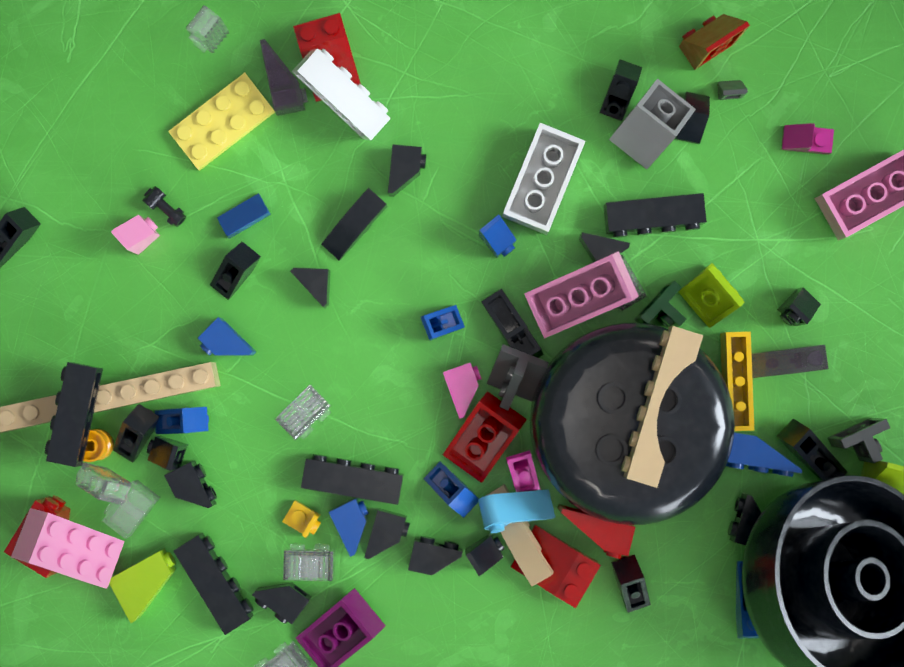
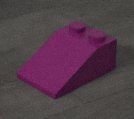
M354 588L300 633L296 640L318 667H338L371 641L386 625Z

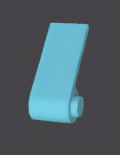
M549 490L491 494L478 500L484 529L490 530V533L502 532L505 530L504 527L510 523L555 518Z

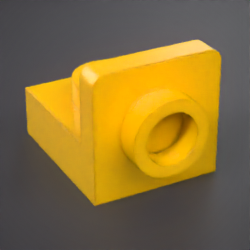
M295 500L282 522L302 533V536L307 538L310 533L314 535L319 528L321 522L318 521V518L321 514Z

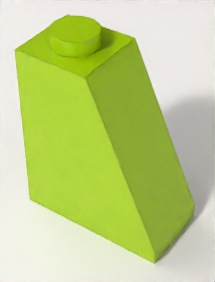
M165 548L110 579L109 584L130 623H133L142 616L176 570L174 567L176 565L175 559L170 552H166Z

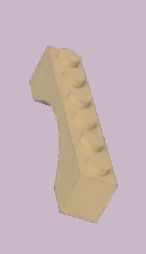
M670 326L668 331H663L659 345L663 346L660 356H655L652 370L655 371L652 381L648 380L644 395L648 397L645 406L641 405L637 414V421H640L638 430L633 431L630 437L629 446H632L629 457L625 456L621 471L625 472L623 477L652 487H658L665 464L657 438L659 407L666 390L674 378L684 368L696 361L703 335L675 326Z

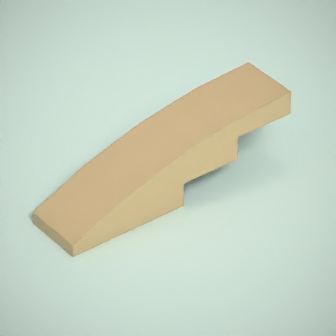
M504 484L487 495L510 492ZM529 522L510 523L504 527L505 530L501 534L530 585L534 586L553 575L552 568L541 553L542 548L529 529Z

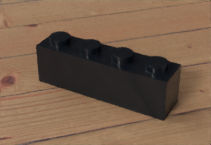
M704 193L607 202L604 205L606 234H613V238L628 236L627 232L636 231L637 235L652 234V230L661 229V233L675 232L676 227H685L686 231L698 230L700 225L707 222Z
M67 362V366L63 367L61 372L62 389L58 391L55 404L58 406L57 412L52 417L50 423V430H52L51 440H48L45 446L46 461L72 467L83 465L103 368L75 362Z
M313 454L312 458H306L301 488L398 505L404 474L399 473L398 468L385 466V470L375 469V464L361 462L360 466L351 465V460L337 458L336 462L327 461V456Z
M201 533L175 549L174 553L224 635L250 620L254 616L252 613L254 609L247 598L243 599L239 590H241L238 581L234 577L231 578L226 571L228 566L221 556L218 557L213 550L215 545L208 535L205 536L204 533Z

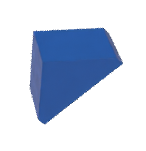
M456 305L421 317L430 341L465 327Z

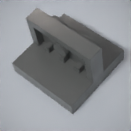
M503 344L487 381L488 385L500 389L498 396L502 397L499 407L509 410L515 395L532 402L534 392L549 362Z
M869 418L828 437L831 447L846 449L853 446L859 461L876 463L883 460L881 456L882 447L873 436L890 429V425L887 419Z

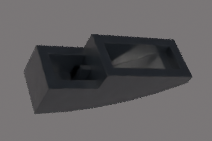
M368 188L338 222L321 245L340 261L388 207L387 204Z
M502 289L481 301L509 347L537 358L544 355L541 347Z

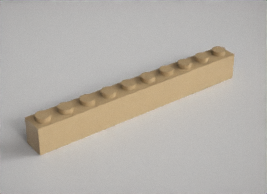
M216 362L99 386L94 413L219 387L221 385ZM56 395L0 407V433L50 423L52 417L57 412L58 406L55 404Z

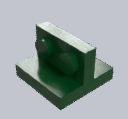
M675 281L666 284L634 320L637 323L649 324L658 315L656 319L666 328L669 326H681L686 318L669 301L682 287Z

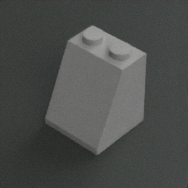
M657 79L609 140L645 169H648L675 139L696 109Z

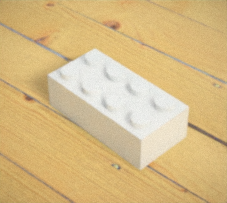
M317 48L311 50L291 72L362 139L372 140L391 119L386 114L388 109L379 101H372L368 97L370 92L363 85L354 84L350 80L352 75L344 67L341 66L339 68L332 63L334 58L325 49L320 50Z
M540 123L502 217L547 235L585 141Z

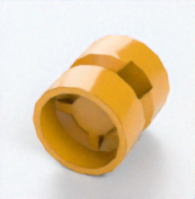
M101 429L90 430L84 462L103 460L110 456L113 451L114 442L108 432Z

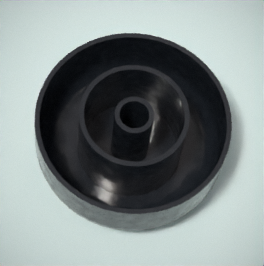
M621 323L599 328L580 336L569 343L552 359L533 395L530 411V434L533 449L541 469L556 490L571 504L603 521L623 525H646L661 522L685 512L699 502L713 488L726 467L731 454L735 430L731 396L720 371L709 356L699 348L696 361L684 368L674 378L666 390L659 407L657 438L665 464L658 487H652L623 477L625 472L621 471L625 456L629 457L632 446H629L630 437L633 431L638 430L640 421H637V414L640 406H645L648 397L644 395L648 380L652 381L655 371L652 370L655 356H660L663 346L659 345L660 338L664 330L668 331L664 327L645 323Z
M841 476L806 483L776 498L767 506L755 522L743 557L742 585L744 599L757 635L772 656L784 667H904V495L895 488L879 480L864 476Z

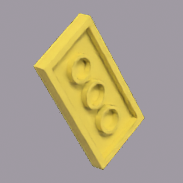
M244 72L168 132L200 171L274 114L275 110Z

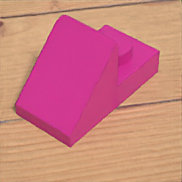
M814 123L784 125L781 150L830 155L832 153L834 129L817 128Z
M530 450L506 457L516 492L540 490Z

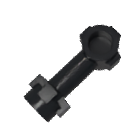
M154 186L153 189L150 188L144 194L145 198L142 201L153 210L158 207L169 217L167 222L171 225L174 224L178 227L185 221L184 211L180 208L175 210L164 200L166 194L158 187Z

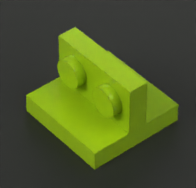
M713 263L708 265L693 280L678 291L709 328L745 303L737 290L732 287Z

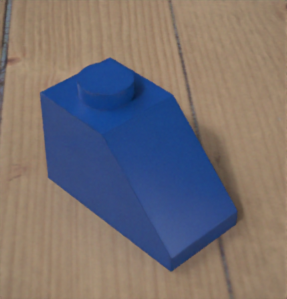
M499 214L479 230V237L496 257L501 254L505 257L515 249L513 244L516 242V238Z
M220 317L198 337L202 342L199 346L208 355L213 353L217 356H246L256 353Z
M207 407L155 410V414L159 416L156 424V434L208 431L209 416L207 414Z
M441 461L424 478L447 505L463 518L478 503L479 498Z
M354 498L329 511L350 557L357 552L367 522L366 515L369 514L364 501L359 502L358 498Z

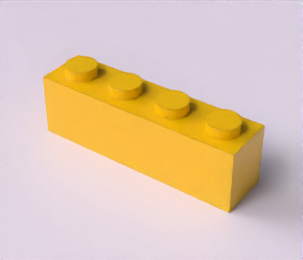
M751 332L720 333L721 369L733 404L734 431H754Z

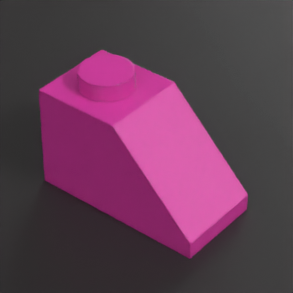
M471 362L443 372L459 419L465 416L479 386L477 381L481 380L477 366L472 367Z

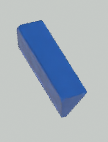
M258 193L217 217L224 233L230 239L268 217L271 213Z

